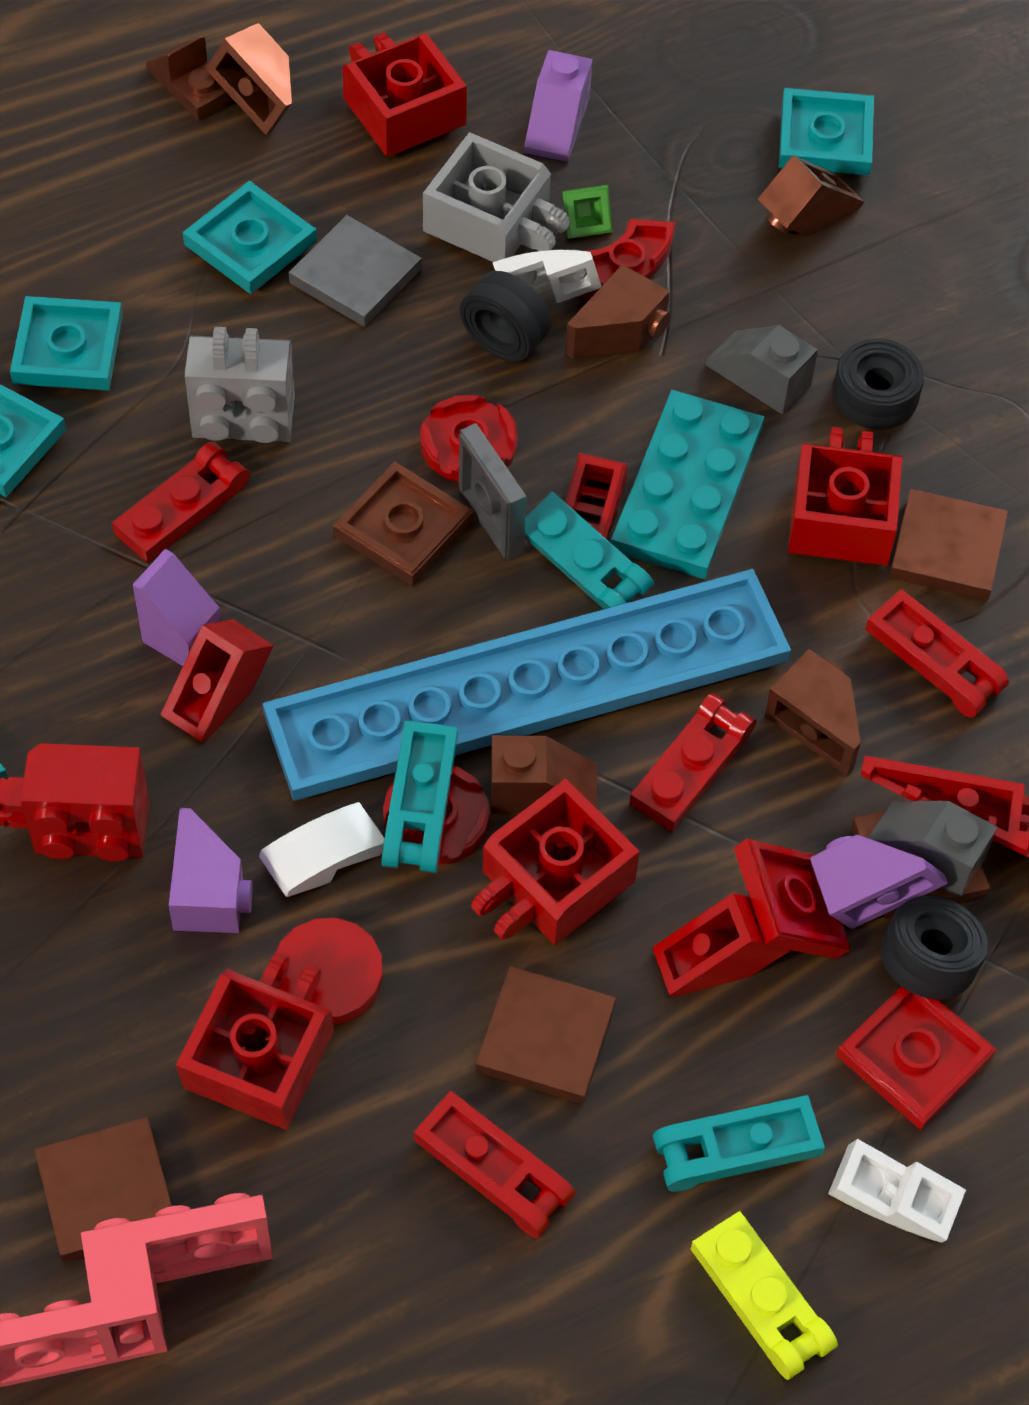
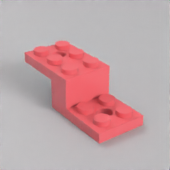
M234 1193L220 1197L214 1202V1205L191 1210L187 1206H171L159 1210L152 1218L133 1222L126 1218H113L98 1223L94 1230L81 1232L91 1302L81 1304L76 1300L58 1301L46 1306L43 1313L19 1317V1315L14 1313L0 1314V1387L167 1352L156 1283L273 1259L263 1196L250 1197L245 1193Z

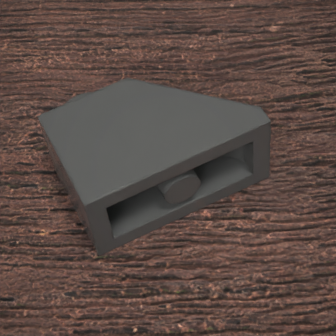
M781 325L737 330L707 358L706 366L783 415L811 386L818 349Z
M892 801L868 838L925 859L945 874L948 884L941 888L961 899L984 862L998 827L950 801Z

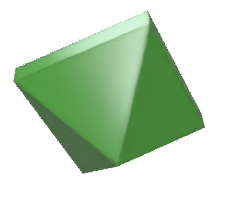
M608 185L562 191L563 210L570 217V223L566 229V237L568 239L613 232Z

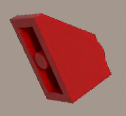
M234 619L202 625L161 712V716L200 742L207 741L253 691L274 645Z
M731 893L652 947L670 996L675 997L751 977L791 951L764 944L749 896Z

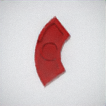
M629 219L625 233L613 244L599 250H587L586 252H591L601 286L622 264L648 279L661 268L671 251L676 222ZM599 289L577 296V298H591Z

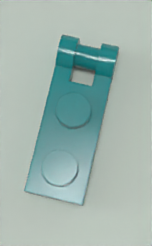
M553 491L525 517L524 538L603 609L629 603L638 593L644 595L654 585V581L643 568L636 563H632ZM616 573L622 581L614 589L608 588L605 583Z
M404 721L383 845L382 866L399 868L400 863L419 865L420 871L437 873L457 747L458 727ZM405 829L424 831L423 844L404 842Z
M808 1095L665 1126L655 1131L652 1135L657 1153L665 1157L667 1168L663 1171L668 1191L671 1192L688 1190L703 1182L820 1157L825 1149ZM701 1144L704 1157L689 1160L686 1148Z

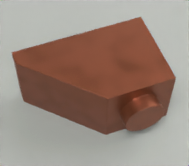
M259 23L225 38L205 68L265 135L273 131L292 104L289 56Z
M794 155L758 198L770 211L766 218L774 227L785 234L792 230L805 236H810L851 214L864 203L836 173Z
M622 264L567 323L565 355L572 359L639 352L652 337L655 339L659 338L667 328L670 321V313L667 312L670 291Z
M808 649L770 688L765 716L848 776L854 769L861 744L851 678L845 675L835 662L823 659Z
M492 735L491 814H519L565 778L598 809L597 763L547 736Z

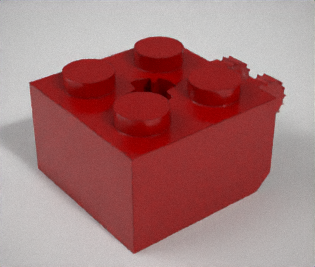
M384 32L374 37L373 41L376 52L370 54L360 42L349 46V55L352 62L342 66L343 98L386 157L466 125L467 85L427 33L396 45L389 38V35Z
M831 427L828 446L802 443L795 477L788 553L888 566L897 532L903 457L902 455L872 452L874 434L867 431H862L861 436L858 438L857 450L843 448V428Z
M40 743L27 754L24 778L9 777L4 779L2 777L0 779V826H4V828L10 826L11 828L28 829L35 854H44L54 859H67L73 855L98 856L107 861H122L128 857L143 858L150 800L139 747Z
M565 778L494 832L484 844L482 872L492 882L474 897L471 907L479 916L483 917L509 898L515 906L501 916L493 929L494 932L502 940H506L532 922L555 946L636 882L640 851Z
M277 951L272 956L260 981L228 969L220 975L176 1063V1068L184 1089L288 1130L335 1030L331 1010L311 1002L321 979L322 969L312 964L307 965L300 974L293 993L289 994L281 991L279 987L288 972L290 957ZM261 1043L266 1044V1047L256 1052L247 1051V1049L257 1050Z

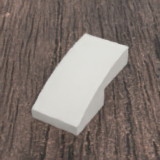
M547 250L525 253L493 262L495 271H504L519 277L528 283L538 294L552 289L557 303L602 287L591 252Z
M360 802L325 814L294 829L263 848L259 857L284 895L289 897L331 883L337 869L380 856L383 851L385 838Z
M856 1139L848 1144L828 1194L900 1229L942 1243L948 1238L966 1190L917 1161L906 1167L861 1140Z

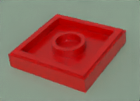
M748 838L733 848L765 945L838 959L850 951V944L843 924L829 915L810 857L815 854Z
M901 986L838 1047L836 1056L918 1129L922 1130L994 1057L997 1049L940 1000L918 996Z

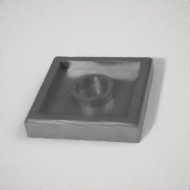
M346 215L289 272V282L365 327L422 269V258Z
M475 423L461 429L459 434V492L468 506L474 510V515L503 558L509 562L524 554L526 495L479 426Z

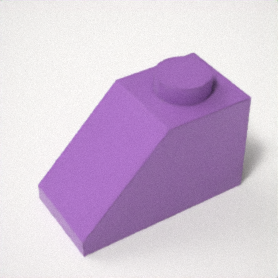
M548 50L536 85L524 153L564 162L569 161L590 99L592 59Z
M167 549L162 551L133 584L142 642L183 666L201 626L221 621L220 607L174 553Z
M180 808L169 898L173 930L239 933L241 913L251 912L252 880H243L241 859L191 808Z
M858 834L835 839L826 846V850L810 857L829 915L851 929L900 907L909 899L923 896L948 884L945 874L925 859Z

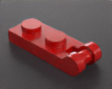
M208 442L200 448L194 460L112 522L113 532L144 561L149 563L164 549H167L240 492L250 479V471L240 462L229 461L226 458V451L216 442ZM214 473L219 479L210 485L206 479Z
M902 589L867 620L865 628L867 632L949 696L956 709L966 717H975L986 706L985 699L990 695L997 696L1009 685L1008 675L998 664ZM964 672H969L976 680L971 684L961 676Z
M710 693L702 702L696 715L632 791L629 805L673 833L750 737L757 720L743 711L739 714L726 707V700L714 693ZM714 724L727 732L721 740L708 732Z
M452 1091L443 1098L414 1131V1141L513 1218L518 1227L533 1238L538 1239L550 1225L548 1217L557 1207L564 1209L576 1195L575 1190L568 1181ZM528 1181L540 1191L532 1202L518 1193Z

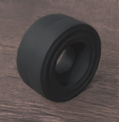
M492 271L484 275L465 295L460 305V316L470 336L484 350L505 361L518 362L527 358L547 336L551 328V316L540 295L524 280L508 272Z
M873 338L857 342L843 353L838 362L833 385L835 403L847 419L859 426L870 429H889L899 426L912 416L919 404L924 384L922 364L909 348L896 341ZM871 377H880L887 380L891 387L884 391H878L870 388L865 381Z
M919 896L909 899L896 910L883 935L880 952L885 969L900 986L924 998L944 1000L959 996L973 983L985 961L988 941L982 925L966 908L942 897ZM921 940L936 943L947 954L940 955L932 952L921 943Z

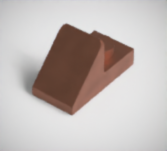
M203 36L182 42L145 62L146 69L198 121L234 102L232 97L205 69L208 61L206 41Z

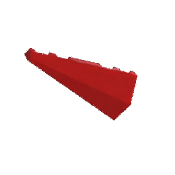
M864 755L861 768L862 777L911 801H950L998 827L993 838L994 841L1029 857V796L1024 795L1025 784Z

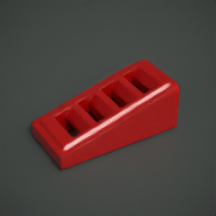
M579 453L565 499V503L575 512L600 517L599 524L588 523L607 540L609 539L628 479L627 464ZM587 480L609 484L610 488L609 491L585 485ZM582 496L606 502L604 507L582 503L580 500Z

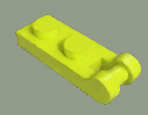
M741 1211L692 1241L691 1251L772 1364L785 1379L789 1380L803 1371V1363L817 1354L822 1358L838 1347L836 1337L830 1327L822 1318L815 1314ZM793 1323L801 1335L789 1342L779 1332Z

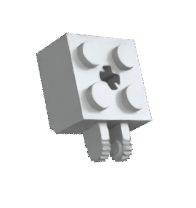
M470 132L423 192V231L492 262L512 257L520 245L538 251L552 250L556 242L553 232L562 234L569 226L570 217L559 207L549 203L551 173L543 163Z
M214 327L213 337L191 335L189 337L184 377L192 438H206L213 441L223 439L255 440L261 443L273 441L290 442L295 399L291 340L259 339L257 328H246L243 338H229L226 327Z

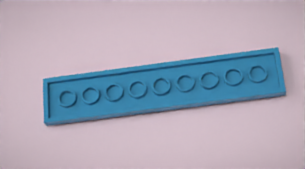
M754 569L264 702L262 703L263 713L292 799L296 801L395 773L405 720L458 727L455 755L491 746L492 735L526 736L789 662L791 649Z

